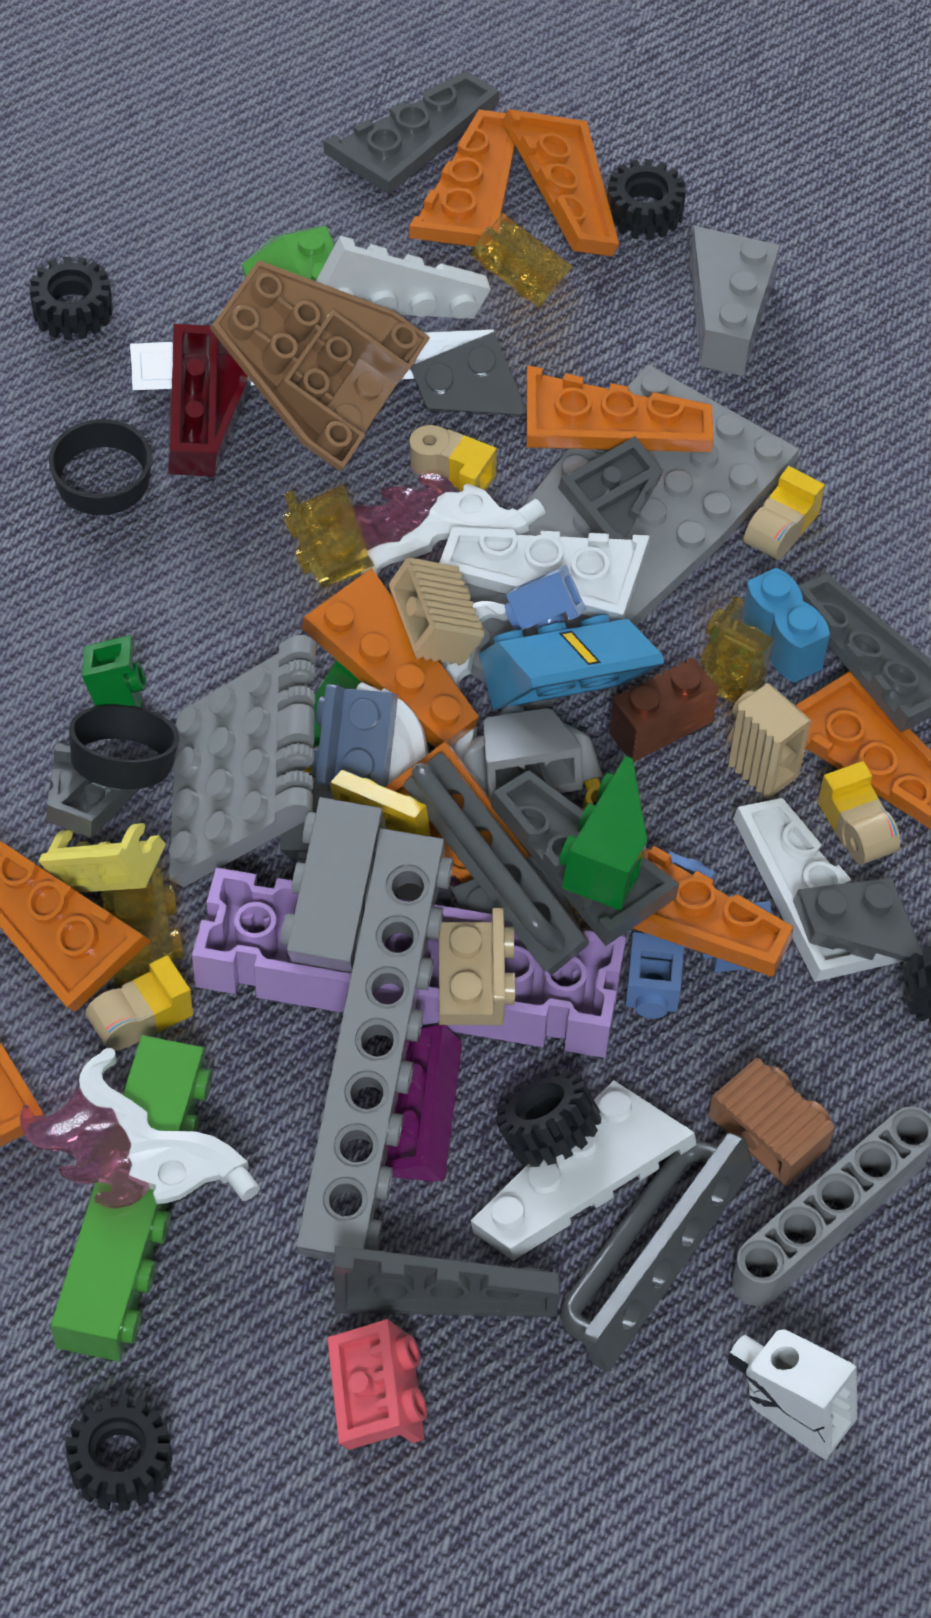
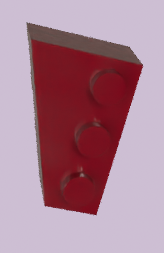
M173 325L168 474L215 476L252 382L211 331V326Z

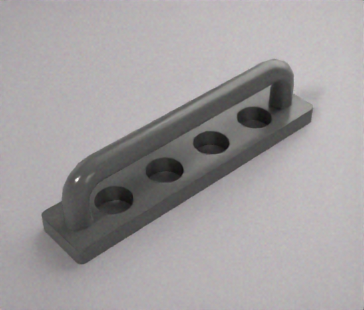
M439 753L427 764H416L413 767L412 776L404 783L406 790L413 798L426 804L428 819L496 908H503L504 919L510 927H514V932L541 968L548 974L556 973L588 946V938L450 759L443 753ZM461 794L463 796L464 806L462 810L450 795ZM486 830L491 832L493 841L491 848L480 835V831ZM517 868L520 870V885L507 869ZM546 906L551 912L550 922L543 917L536 907Z
M729 1132L719 1146L696 1141L697 1145L682 1155L678 1151L671 1154L565 1298L561 1307V1323L568 1334L585 1344L594 1366L607 1372L611 1370L751 1173L753 1164L743 1137ZM694 1163H704L705 1166L593 1321L585 1319L582 1316L584 1309L685 1170Z

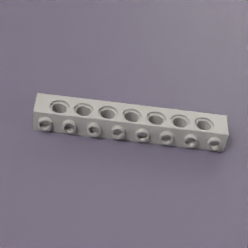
M381 828L296 1246L301 1256L334 1262L335 1246L375 1251L379 1249L383 1221L374 1219L378 1199L388 1200L393 1177V1168L385 1166L388 1147H398L401 1137L403 1114H397L395 1111L399 1093L408 1094L410 1090L414 1062L405 1061L409 1041L418 1042L420 1038L424 1010L416 1009L419 989L429 990L434 959L425 957L429 938L438 940L443 919V908L435 906L439 888L448 889L452 874L453 858L445 857L444 839ZM407 883L416 884L423 889L421 896L411 902L401 901L394 894L400 886ZM398 933L406 934L413 939L411 947L401 953L391 952L384 946L390 936ZM386 984L397 985L403 990V995L393 1004H382L374 998L376 991L381 986ZM376 1035L387 1036L393 1041L391 1050L383 1056L369 1055L364 1051V1046L371 1037ZM375 1087L383 1093V1098L374 1108H359L353 1103V1100L360 1089ZM355 1139L368 1141L373 1146L370 1156L362 1162H351L343 1157V1150L350 1141ZM354 1192L362 1198V1205L355 1214L340 1216L332 1210L335 1198L341 1193Z

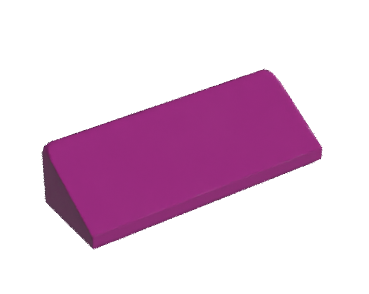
M445 1025L424 1027L421 1029L418 1042L409 1041L405 1061L414 1062L409 1093H399L395 1111L397 1114H403L402 1132L398 1147H388L385 1166L393 1168L394 1178L430 1182L444 1181L462 1050L460 1039Z

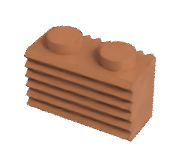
M755 1058L712 1096L708 1117L727 1134L730 1132L743 1137L749 1154L785 1186H789L800 1173H803L822 1153L827 1151L835 1128L830 1115L823 1106L816 1101L803 1099L800 1093L794 1091L790 1079L781 1069L776 1066L769 1067V1065H764L761 1058Z

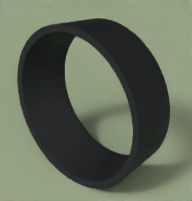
M95 419L70 427L55 440L49 453V468L61 498L69 506L86 514L110 515L132 507L143 497L149 484L152 453L146 438L134 427L116 420ZM110 447L123 450L136 458L143 468L142 474L134 483L122 490L109 494L83 493L69 487L61 480L62 472L67 463L76 455L93 448Z
M107 704L90 707L79 712L69 724L71 763L74 769L87 780L115 789H142L156 785L168 776L179 743V733L175 726L160 714L137 706ZM102 739H124L144 744L160 755L137 760L118 759L99 754L85 745Z

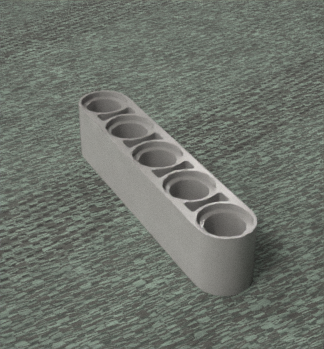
M913 1106L904 1107L896 1111L748 1239L739 1249L732 1278L733 1291L737 1297L744 1303L753 1306H763L774 1301L918 1174L927 1164L931 1154L930 1113L922 1108ZM899 1137H912L915 1140H917L919 1144H907L904 1141H902ZM862 1169H876L883 1177L869 1176ZM829 1200L838 1201L846 1209L834 1210L824 1202ZM790 1233L801 1234L809 1242L804 1244L794 1243L786 1235ZM754 1266L762 1267L771 1276L765 1278L755 1277L747 1269Z

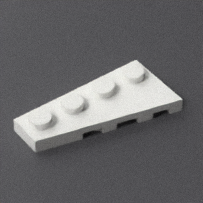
M339 236L316 282L394 310L399 315L474 319L491 290L485 275L445 264H439L435 268L424 265L422 258L409 254L404 259L389 256L386 248L373 244L367 249L356 247L353 239Z
M452 527L439 563L458 566L459 573L462 574L461 580H464L466 584L507 594L519 585L567 565L586 607L582 614L592 617L608 615L609 621L625 619L649 547L650 536L633 535L632 540L609 539V534L589 533L588 538L560 537V532L541 531L540 535L532 536L516 535L515 530Z
M783 798L737 808L733 820L783 920L793 926L792 938L814 982L903 962V960L877 953L873 960L854 956L844 949L832 950L810 944L793 903L798 889L850 883V877L839 865L834 866L828 862L819 851L822 844Z
M613 1080L594 1099L601 1112L599 1114L602 1119L601 1124L595 1125L598 1129L594 1137H585L588 1144L582 1150L577 1146L572 1148L573 1156L566 1160L563 1155L557 1156L556 1164L547 1165L544 1159L540 1167H532L529 1163L471 1220L473 1233L514 1261L571 1225V1217L592 1205L595 1208L600 1207L614 1198L613 1191L636 1176L642 1180L659 1169L658 1162L678 1151L682 1155L696 1146L695 1132Z

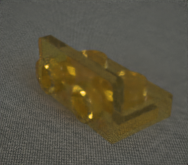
M504 213L500 215L491 227H487L470 253L486 270L496 274L513 287L520 296L530 300L539 308L543 306L573 267Z
M344 484L303 503L300 502L293 490L284 493L289 510L282 513L283 519L293 539H299L300 547L295 548L294 552L305 575L313 573L322 588H325L374 566L352 498Z
M738 596L732 599L725 610L718 608L712 615L706 629V634L711 636L710 642L705 648L700 664L705 666L704 671L717 685L719 690L717 695L733 703H736L746 692L751 690L756 692L765 685L774 638L764 634L756 627L748 626L741 622L745 600Z
M161 868L154 869L151 875L152 883L147 884L146 888L101 891L103 909L151 940L113 976L114 988H120L122 985L150 972L149 964L166 955L169 956L173 964L175 959L184 958L180 927L169 929L168 916L177 915L173 884L163 885Z

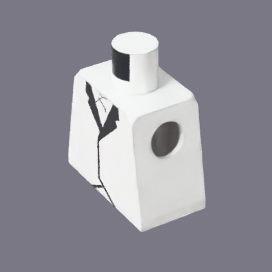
M786 1329L778 1330L765 1347L746 1335L740 1337L733 1346L728 1357V1364L748 1376L751 1406L776 1426L826 1460L857 1420V1366Z

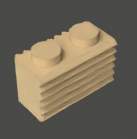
M407 557L389 583V587L416 658L424 657L425 661L432 658L433 662L440 660L441 663L449 661L450 665L457 662L458 666L465 664L473 651L480 645L485 630H483V624L479 620V616L475 615L476 609L473 608V602L470 601L469 589L464 585L465 581L461 580L462 574L459 573V567Z
M767 683L756 692L752 690L746 692L737 700L732 709V713L736 716L735 726L729 733L727 741L731 744L728 767H734L735 773L742 774V780H749V786H756V792H763V798L770 799L801 774L800 770L803 767L801 764L804 762L802 759L805 756L806 741L809 739L807 736L810 733L808 730L811 728L812 720L776 688Z

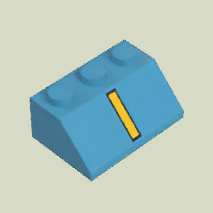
M599 615L585 619L580 622L581 627L567 629L565 622L550 624L537 629L538 635L527 637L523 636L522 630L505 632L493 637L495 644L479 653L493 710L623 686L664 664L663 656L629 619L610 622L608 615Z

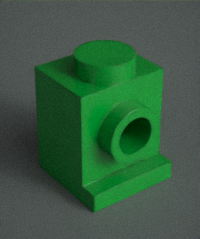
M132 635L84 646L82 678L95 706L119 704L143 707L140 693L146 690V678L140 662L133 663L134 640Z

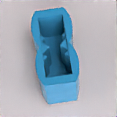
M774 568L748 580L742 613L743 624L748 634L758 644L768 649L769 658L775 669L783 677L794 683L821 671L830 636L829 627L820 612L803 601L801 590L793 578L781 569Z

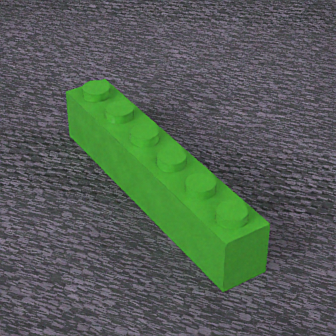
M145 1035L141 1036L123 1096L148 1112V1124L151 1128L157 1131L198 1132L199 1116L194 1115L198 1100H207L213 1077V1070L206 1068L204 1047ZM115 1119L53 1316L51 1330L56 1349L121 1362L126 1343L134 1344L136 1342L142 1317L141 1311L136 1310L141 1292L149 1294L153 1286L156 1261L151 1260L155 1244L165 1243L170 1227L171 1212L166 1211L168 1203L156 1204L153 1196L154 1190L139 1187L129 1179L131 1164L128 1155L131 1147Z

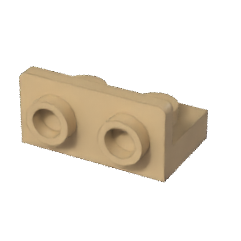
M493 908L492 922H442L439 935V1025H503L505 1005H515V973H505L504 958H514V927H504L503 908Z

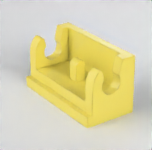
M139 823L133 824L128 828L121 843H111L108 841L100 842L97 845H90L87 841H81L75 847H67L68 842L72 839L73 831L66 829L56 834L48 852L42 853L38 862L48 873L79 893L146 888L166 844L159 835L150 836L147 841H139L140 836L144 834L145 824Z

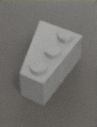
M699 226L693 227L689 267L693 281L692 294L693 303L696 308V330L701 367L739 376L745 375L773 287L779 244Z
M319 797L316 813H307L303 829V843L309 844L306 863L297 862L292 881V893L299 894L295 914L286 913L281 933V944L288 945L287 952L292 962L352 973L381 828L387 829L382 808Z

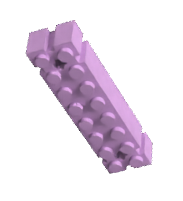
M222 868L215 869L206 902L208 921L201 920L192 953L195 987L236 994L239 983L253 985L256 987V998L344 1013L352 973L291 961L287 952L288 945L281 944V933L286 913L295 914L299 894L292 893L293 880L277 878L273 889L257 886V874ZM399 899L404 902H411V900ZM440 905L435 906L443 908L442 922H492V914ZM504 919V927H510ZM585 930L584 934L589 940L588 946L556 973L548 974L541 968L514 932V958H504L505 973H515V1005H505L503 1025L445 1026L452 1032L544 1047L546 1036L566 1039L564 1051L606 1058L614 1006L616 1004L622 971L626 937L620 936L605 946L593 931ZM398 933L390 936L384 946L391 952L401 953L411 947L413 939L406 934ZM429 938L425 958L434 959L432 977L428 991L419 989L416 1009L424 1010L423 1027L439 1025V938L438 940ZM386 984L376 991L374 998L382 1004H393L402 997L403 990L397 985Z

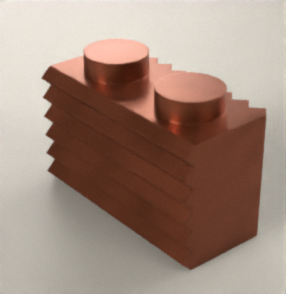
M688 658L687 663L680 662L678 667L672 666L671 671L663 670L662 675L655 674L654 679L647 678L646 683L639 682L638 687L631 686L630 691L622 690L621 695L614 694L609 734L624 754L633 758V762L714 722L713 716H715L714 711L717 710L715 705H717L718 687L695 659Z

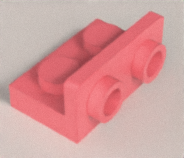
M388 1319L327 1337L339 1444L351 1450L401 1435L411 1443L423 1441L422 1421L427 1417V1407L417 1383L416 1368L420 1365V1352L415 1339Z

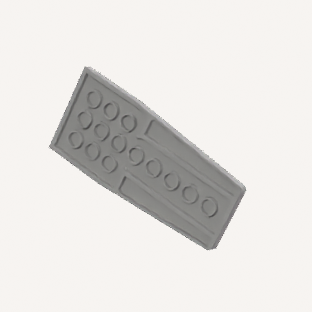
M649 364L627 386L629 391L644 397H650L655 392L711 404L714 441L712 452L648 451L663 469V473L625 539L632 540L633 535L650 536L649 547L625 619H629L635 626L726 542L779 482V477L788 466L792 467L798 461L800 450ZM568 449L524 504L526 505L536 498L543 505L546 514L530 524L529 531L521 535L537 536L541 534V531L560 532V537L588 538L589 533H594L558 487L562 477L610 450ZM464 584L469 589L470 601L473 603L479 601H492L504 605L509 603L504 593ZM562 613L565 619L563 622L566 623L567 629L581 627V621L592 617L581 614L579 617L569 620L567 613ZM489 618L482 623L483 630H485L484 637L480 645L475 649L471 675L484 683L486 681L479 653L495 644L493 637L515 630L509 619L503 621L497 618ZM536 625L522 630L524 637L538 635ZM558 698L521 706L530 711L550 707Z

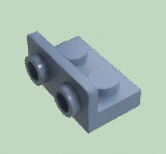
M331 684L326 685L325 696L320 697L316 713L317 723L321 726L319 746H315L313 749L314 762L311 765L312 775L316 776L315 783L330 786L331 789L330 782L341 770H344L361 778H368L380 786L386 787L388 785L398 701L397 694L393 692L345 689Z

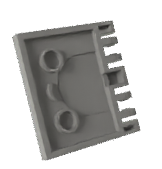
M296 635L288 638L279 644L278 654L177 713L175 728L179 733V743L173 765L174 785L171 806V844L169 848L170 881L186 887L215 871L216 868L230 863L305 822L307 813L313 812L312 775H309V772H304L305 768H309L314 762V751L311 747L314 745L315 711L312 707L315 704L314 690H311V687H306L307 683L311 684V681H314L316 669L314 668L316 662V642L311 637Z

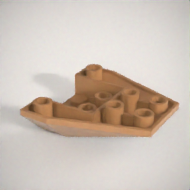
M260 260L251 269L210 327L214 335L301 444L340 472L365 437V431L396 385L411 368L431 338L394 310Z

